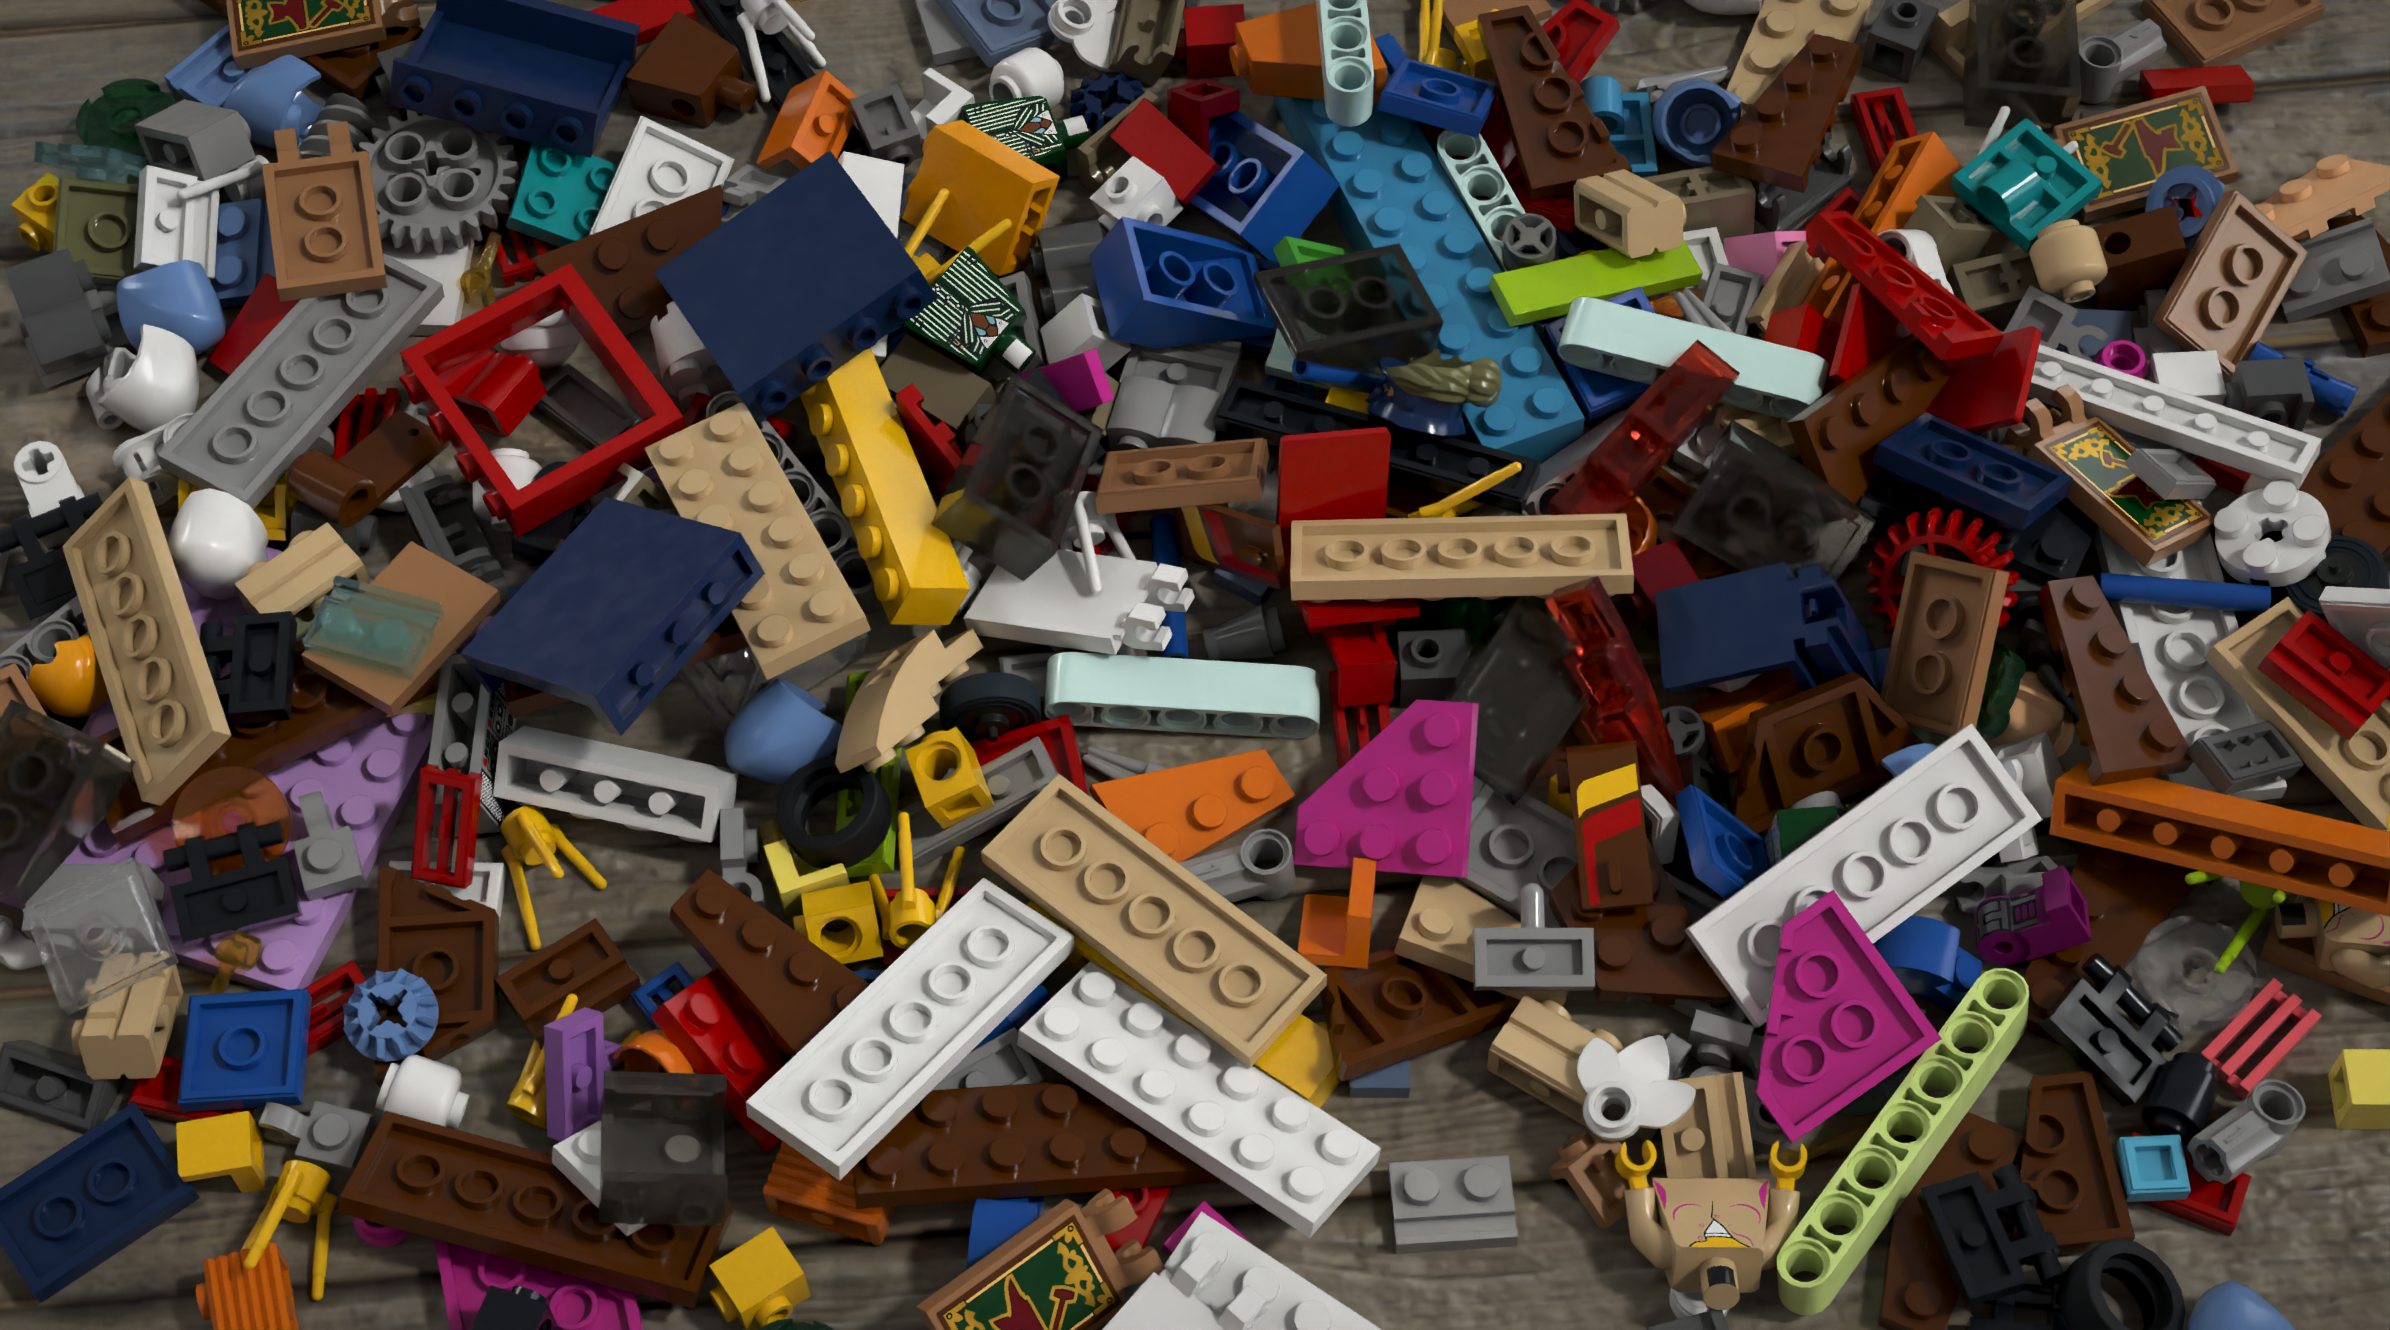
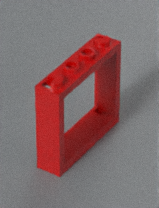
M571 263L400 352L405 374L399 377V380L408 391L410 401L414 405L421 402L430 413L427 415V421L438 441L442 445L450 441L458 453L454 455V458L465 479L470 484L476 481L479 482L486 492L482 497L491 516H496L499 521L505 519L517 537L625 479L626 477L616 471L622 462L639 471L649 466L651 462L644 448L685 429L682 413ZM563 310L644 422L517 490L437 376L554 313Z

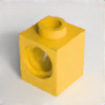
M957 727L948 731L931 733L924 737L920 744L904 750L924 806L942 829H946L995 806L975 751ZM957 767L949 778L940 780L941 775L947 769Z
M870 880L801 893L804 915L793 916L796 932L841 964L884 956ZM833 920H844L850 923L846 929L840 932H829L823 929L828 922Z

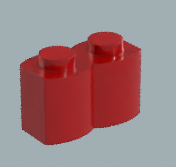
M490 347L437 376L467 420L482 431L498 437H508L547 393L539 378L541 372L532 360L522 354L513 356L507 353H499L494 347Z

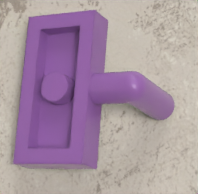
M584 1007L544 1026L548 1138L563 1141L606 1117L605 1074L622 1066L625 1060L616 1061L613 1058L614 1053L622 1045L604 1040L603 1012Z

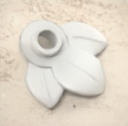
M1118 0L1056 1L1048 13V24L1051 31L1059 39L1071 43L1078 57L1089 66L1101 71L1115 72L1108 69L1119 18V14L1114 11Z
M1655 1035L1638 1040L1620 1053H1617L1606 1041L1593 1037L1583 1049L1578 1059L1577 1076L1587 1093L1583 1103L1585 1123L1594 1135L1607 1141L1624 1140L1632 1136L1640 1127L1650 1129L1666 1128L1676 1123L1690 1109L1696 1096V1090L1684 1082L1668 1080L1670 1060L1663 1036ZM1618 1104L1625 1109V1114L1619 1120L1610 1121L1603 1116V1111L1609 1105Z

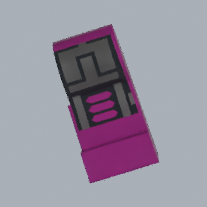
M2065 866L2042 873V886L2014 896L1999 895L1990 897L1977 906L1974 914L1976 941L1979 956L1983 960L1994 965H2010L2024 960H2033L2092 941L2087 900Z

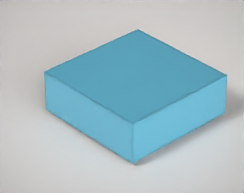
M2180 1135L2119 1137L2115 1147L2126 1202L2187 1199L2191 1189Z

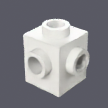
M1134 156L1089 198L1100 214L1097 220L1101 230L1106 235L1122 216L1166 226L1183 210L1165 178Z

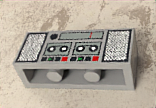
M454 654L441 665L428 764L437 765L439 770L444 771L449 768L461 770L460 774L465 775L471 772L483 774L477 834L501 832L500 826L504 820L506 799L493 796L498 747L501 740L515 732L516 718H513L506 704L504 683L493 694L487 692L461 654ZM437 784L434 810V820L438 825L441 819L444 785ZM460 788L454 836H458L462 798V789Z

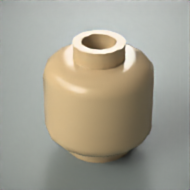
M2075 219L2059 221L2040 230L2037 234L2038 240L2031 246L2029 255L2041 291L2053 297H2063L2065 303H2075L2093 296L2096 293L2094 286L2099 284L2108 273V267L2096 231L2089 226L2079 225L2078 220Z

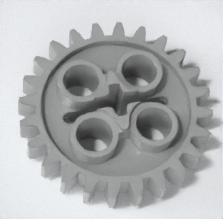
M407 110L408 120L403 123L397 118L389 116L388 120L391 129L387 132L379 128H372L371 131L375 144L360 142L359 149L360 152L368 151L381 239L391 234L395 248L399 249L409 239L412 241L415 253H420L426 242H433L434 249L439 254L444 248V242L451 240L460 250L463 249L462 236L469 234L477 241L483 240L480 231L482 225L498 229L499 223L496 213H510L509 199L515 197L517 190L516 181L520 180V172L513 145H508L507 136L429 115L419 117L416 112Z

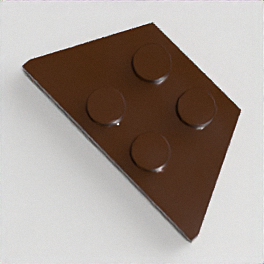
M721 185L714 186L536 256L532 259L533 265L539 272L548 275L571 263L622 334L628 336L650 327L651 320L656 314L659 321L668 314L666 305L672 302L673 299L654 272L721 226L723 190Z
M1854 671L1750 713L1731 814L1757 834L1769 829L1777 810L1789 809L1795 803L1810 795L1824 791H1833L1841 800L1894 778L1892 773L1881 765L1882 759L1901 749L1924 742L1907 726L1908 723L1880 698V695L1863 677Z
M1647 837L1653 906L1582 912L1578 864L1550 892L1548 904L1561 928H1594L1595 988L1593 990L1599 1001L1629 1002L1633 999H1642L1650 1004L1674 1005L1675 999L1710 1000L1711 1007L1717 1008L1730 1005L1731 994L1684 931L1694 923ZM1611 891V893L1614 895H1618L1621 893V891L1617 893Z
M380 866L377 970L390 972L402 968L410 974L419 978L422 977L434 992L439 1007L438 1024L428 1043L413 1055H419L436 1061L498 1028V987L495 978L499 974V916L496 910L471 899H459L453 896L447 889L432 883L425 885L401 875L398 869L390 866ZM376 1001L377 1012L381 1016L380 1021L376 1025L380 1026L383 1022L389 1020L394 1024L399 1023L405 1028L407 1025L398 1010L402 1002L398 1001L391 1007L384 1002L381 1004ZM404 1059L392 1062L374 1060V1081L376 1084L382 1087L391 1063L401 1065Z
M1396 945L1370 953L1368 969L1337 966L1325 968L1323 972L1327 974V986L1320 992L1336 1074L1342 1082L1493 1029L1505 1023L1507 1024L1511 1014L1521 1000L1511 996L1504 999L1491 991H1474V983L1395 954Z

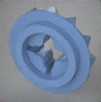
M2193 165L2178 166L2162 174L2153 184L2147 197L2145 211L2149 212L2174 205L2186 250H2190L2196 243L2224 193L2226 185L2220 182L2211 173V170ZM2196 195L2194 205L2200 209L2199 212L2203 214L2202 218L2187 216L2184 220H2181L2184 211L2178 207L2179 204L2173 201V197L2191 200Z
M402 968L390 972L375 970L373 977L363 983L354 984V993L348 1003L343 1004V1030L350 1043L362 1055L377 1061H399L417 1053L431 1039L438 1024L439 1007L434 992L422 977L419 978L410 974ZM376 1001L381 1004L384 1002L392 1007L398 1001H401L402 1003L399 1005L398 1010L407 1026L403 1028L399 1023L394 1024L389 1020H386L380 1026L376 1025L380 1021L381 1016L377 1012V1007L374 1003Z

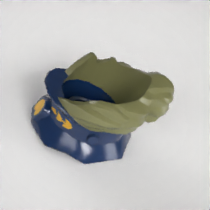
M1433 349L1427 355L1417 358L1410 364L1391 357H1381L1378 364L1386 376L1385 380L1371 392L1365 401L1368 402L1366 409L1369 415L1386 420L1401 429L1435 437H1462L1466 435L1461 415L1464 404L1472 403L1476 407L1487 408L1494 404L1501 390V371L1493 359L1480 358L1475 361L1465 362L1461 361L1458 355H1454L1450 359H1441L1440 350Z

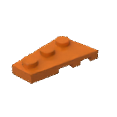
M1265 749L1091 784L1089 790L1096 802L1177 863L1198 858L1288 805L1295 797L1292 789Z

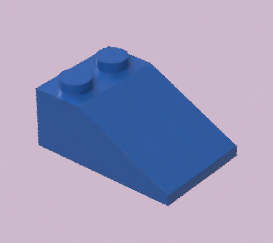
M1233 111L1209 119V156L1221 167L1188 204L1240 243L1252 247L1253 252L1265 260L1278 262L1273 251L1274 247L1285 236L1299 239L1316 215L1327 205L1328 200L1340 186V183L1304 150L1239 111Z
M1122 216L1089 255L1111 339L1151 348H1162L1270 336L1276 330L1252 247Z

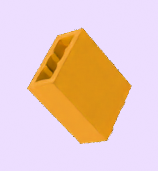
M963 120L933 126L922 146L924 156L917 176L911 181L907 189L906 198L908 202L902 219L917 227L938 192L942 188H946L949 191V196L927 234L960 252L1003 219H1010L1012 222L1011 227L978 252L977 255L998 276L1027 268L1030 261L1029 248L1036 245V230L1042 228L1060 176Z

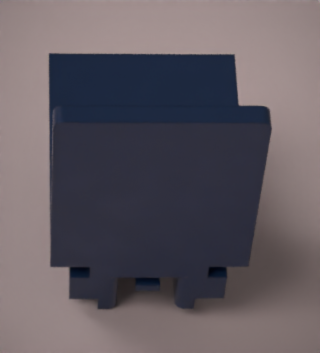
M1781 562L1661 590L1655 595L1662 686L1669 694L1788 668L1802 691L1854 671L1863 677L1880 695L1890 647L1875 648L1834 577L1827 576L1820 563L1797 568V579L1787 563Z

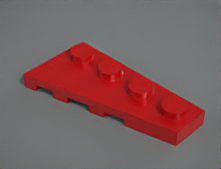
M1585 0L1569 1L1542 25V28L1560 54L1559 61L1570 79L1575 78L1578 84L1621 28L1616 17ZM1491 76L1488 81L1494 82L1493 77ZM1497 94L1496 102L1480 134L1505 178H1507L1518 168L1519 162ZM1429 124L1422 132L1431 148L1437 151L1438 137L1445 129ZM1460 155L1451 157L1455 160L1468 159L1467 157Z
M1845 210L1818 213L1809 227L1808 232L1822 244V250L1828 256L1839 261L1941 361L1993 353L2004 337V334Z

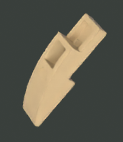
M973 628L941 642L933 629L893 648L874 666L856 692L843 723L835 765L840 773H844L862 764L867 772L872 771L897 755L893 746L896 749L903 747L926 732L922 723L940 710L933 699L934 696L942 691L939 683L941 685L946 684L967 672L970 668L966 660L983 648Z

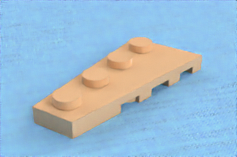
M2342 154L2331 155L2321 159L2316 164V168L2299 179L2284 183L2280 186L2279 192L2254 206L2292 239L2299 240L2307 237L2311 239L2329 230L2327 220L2339 214L2350 211L2351 214L2358 216L2375 208L2374 198L2390 190V166L2350 159ZM2192 249L2185 252L2186 259Z

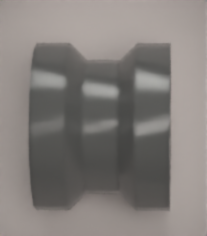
M1528 213L1513 218L1506 225L1503 234L1502 261L1507 271L1554 261L1557 236L1556 229L1552 223L1542 215ZM1524 249H1534L1537 253H1523L1521 251Z
M1671 706L1662 709L1653 716L1648 725V738L1658 767L1690 753L1706 761L1708 760L1710 746L1705 735V727L1701 716L1693 709L1685 706Z

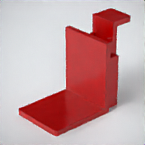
M1860 282L1852 285L1842 326L1836 321L1830 322L1810 304L1806 303L1771 314L1764 341L1807 351L1825 359L1830 368L1826 382L1832 386L1831 390H1833L1912 332ZM2034 326L2003 333L2004 337L1993 353L1945 360L1950 378L1925 412L1974 434L2019 424L2023 418L2042 333Z
M1386 427L1281 437L1276 524H1279L1281 529L1290 592L1291 520L1386 518L1391 435ZM1416 598L1387 599L1381 602H1370L1364 599L1331 600L1325 603H1314L1308 600L1295 601L1309 634L1322 633L1338 668L1336 699L1341 707L1392 701L1396 659L1388 645L1386 633L1382 626L1396 625V619L1419 617L1420 606Z

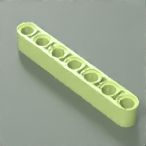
M1994 968L1984 972L1976 980L1938 1032L1942 1039L1924 1051L1781 1247L1777 1256L1778 1295L1782 1304L1791 1312L1799 1315H1814L1822 1312L1830 1305L2024 1034L2028 1019L2029 989L2025 979L2016 971L2006 968ZM2004 1003L2011 1006V1008L1996 1009L1990 1005ZM1972 1046L1978 1048L1980 1051L1976 1053H1964L1959 1051L1958 1049L1962 1047ZM1932 1090H1941L1949 1095L1943 1098H1934L1925 1093ZM1910 1135L1917 1140L1911 1143H1901L1895 1141L1893 1137ZM1868 1179H1875L1883 1182L1885 1185L1877 1189H1868L1861 1186L1860 1183ZM1834 1225H1844L1852 1231L1844 1235H1834L1827 1232L1826 1229ZM1801 1271H1810L1819 1276L1810 1282H1800L1792 1278L1795 1273Z

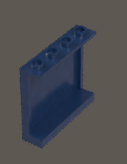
M437 0L436 10L407 60L395 57L393 60L388 105L591 158L626 85L625 76L634 66L640 25L547 0Z
M831 151L825 153L654 272L759 423L775 412L785 408L789 402L818 382L828 378L835 370L864 350L874 346L878 340L907 320L917 316L924 308L938 299L918 266Z
M604 497L460 654L487 692L493 694L505 680H509L589 706L605 731L622 736L762 578L765 572L739 532Z

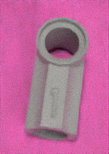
M2148 18L2145 21L2136 20L2107 37L2094 35L2085 38L2080 42L2067 83L2069 92L2076 99L2089 104H2098L2106 101L2111 96L2114 85L2163 58L2167 44L2162 37L2161 28Z
M1259 829L1249 834L1242 845L1179 863L1231 903L1253 896L1266 901L1278 900L1290 892L1296 880L1291 843L1284 834L1273 829ZM1265 860H1274L1280 863L1277 867L1267 870L1256 867Z
M2267 1079L2259 1082L2252 1090L2248 1099L2191 1139L2187 1149L2193 1159V1168L2208 1182L2214 1180L2226 1185L2260 1159L2278 1155L2305 1115L2306 1106L2303 1097L2297 1089L2286 1082L2277 1079Z

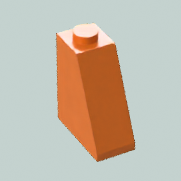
M1316 2L1235 23L1236 45L1229 47L1230 61L1237 77L1244 75L1252 95L1324 100ZM1370 32L1374 68L1373 103L1377 104L1379 103L1381 92L1386 86L1387 66Z

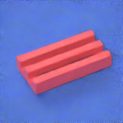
M2275 978L2264 987L2200 1054V1056L2208 1059L2217 1067L2219 1071L2218 1080L2243 1100L2306 1037L2322 1017L2313 1008L2309 1012L2302 1008L2300 1004L2303 1000L2294 993L2290 997L2281 991L2283 984ZM2270 1003L2278 1008L2224 1065L2217 1060ZM2288 1017L2297 1024L2244 1080L2234 1074Z

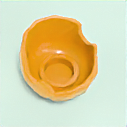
M83 635L77 640L56 642L54 644L57 652L56 657L49 664H35L32 666L28 685L43 709L57 715L72 718L89 716L100 709L109 698L91 637Z

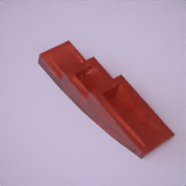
M1697 339L1628 408L1625 419L1589 454L1586 465L1550 500L1547 511L1552 515L1619 514L1697 428L1738 379L1740 373Z
M1595 576L1555 589L1545 600V603L1573 647L1563 659V662L1591 705V708L1581 719L1596 744L1636 741L1641 786L1651 784L1670 804L1675 803V795L1684 789V784L1672 740L1648 674L1629 632L1599 577Z

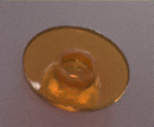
M219 767L201 774L182 791L176 802L172 817V831L177 847L185 845V839L204 835L205 839L233 833L225 828L223 819L226 813L236 811L244 817L245 823L255 821L257 826L280 821L285 843L266 847L263 850L265 862L281 857L290 838L291 813L285 796L267 776L246 767ZM242 854L212 861L213 875L245 867Z

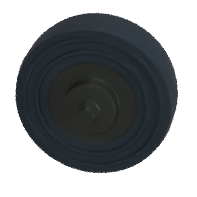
M2331 535V542L2329 541L2325 549L2326 558L2319 563L2317 570L2303 580L2284 586L2285 598L2289 597L2304 614L2309 609L2328 623L2319 603V598L2326 586L2389 589L2387 565L2378 550L2366 541L2351 536Z
M987 672L970 675L953 682L943 691L940 697L939 714L943 731L957 727L969 743L985 738L989 742H996L998 737L1003 736L1009 731L1034 725L1041 721V701L1036 686L1028 679L1015 674Z

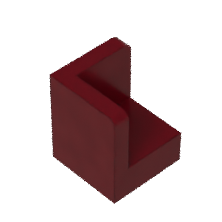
M1207 78L1168 89V119L1207 155H1210L1209 119L1240 110V90Z

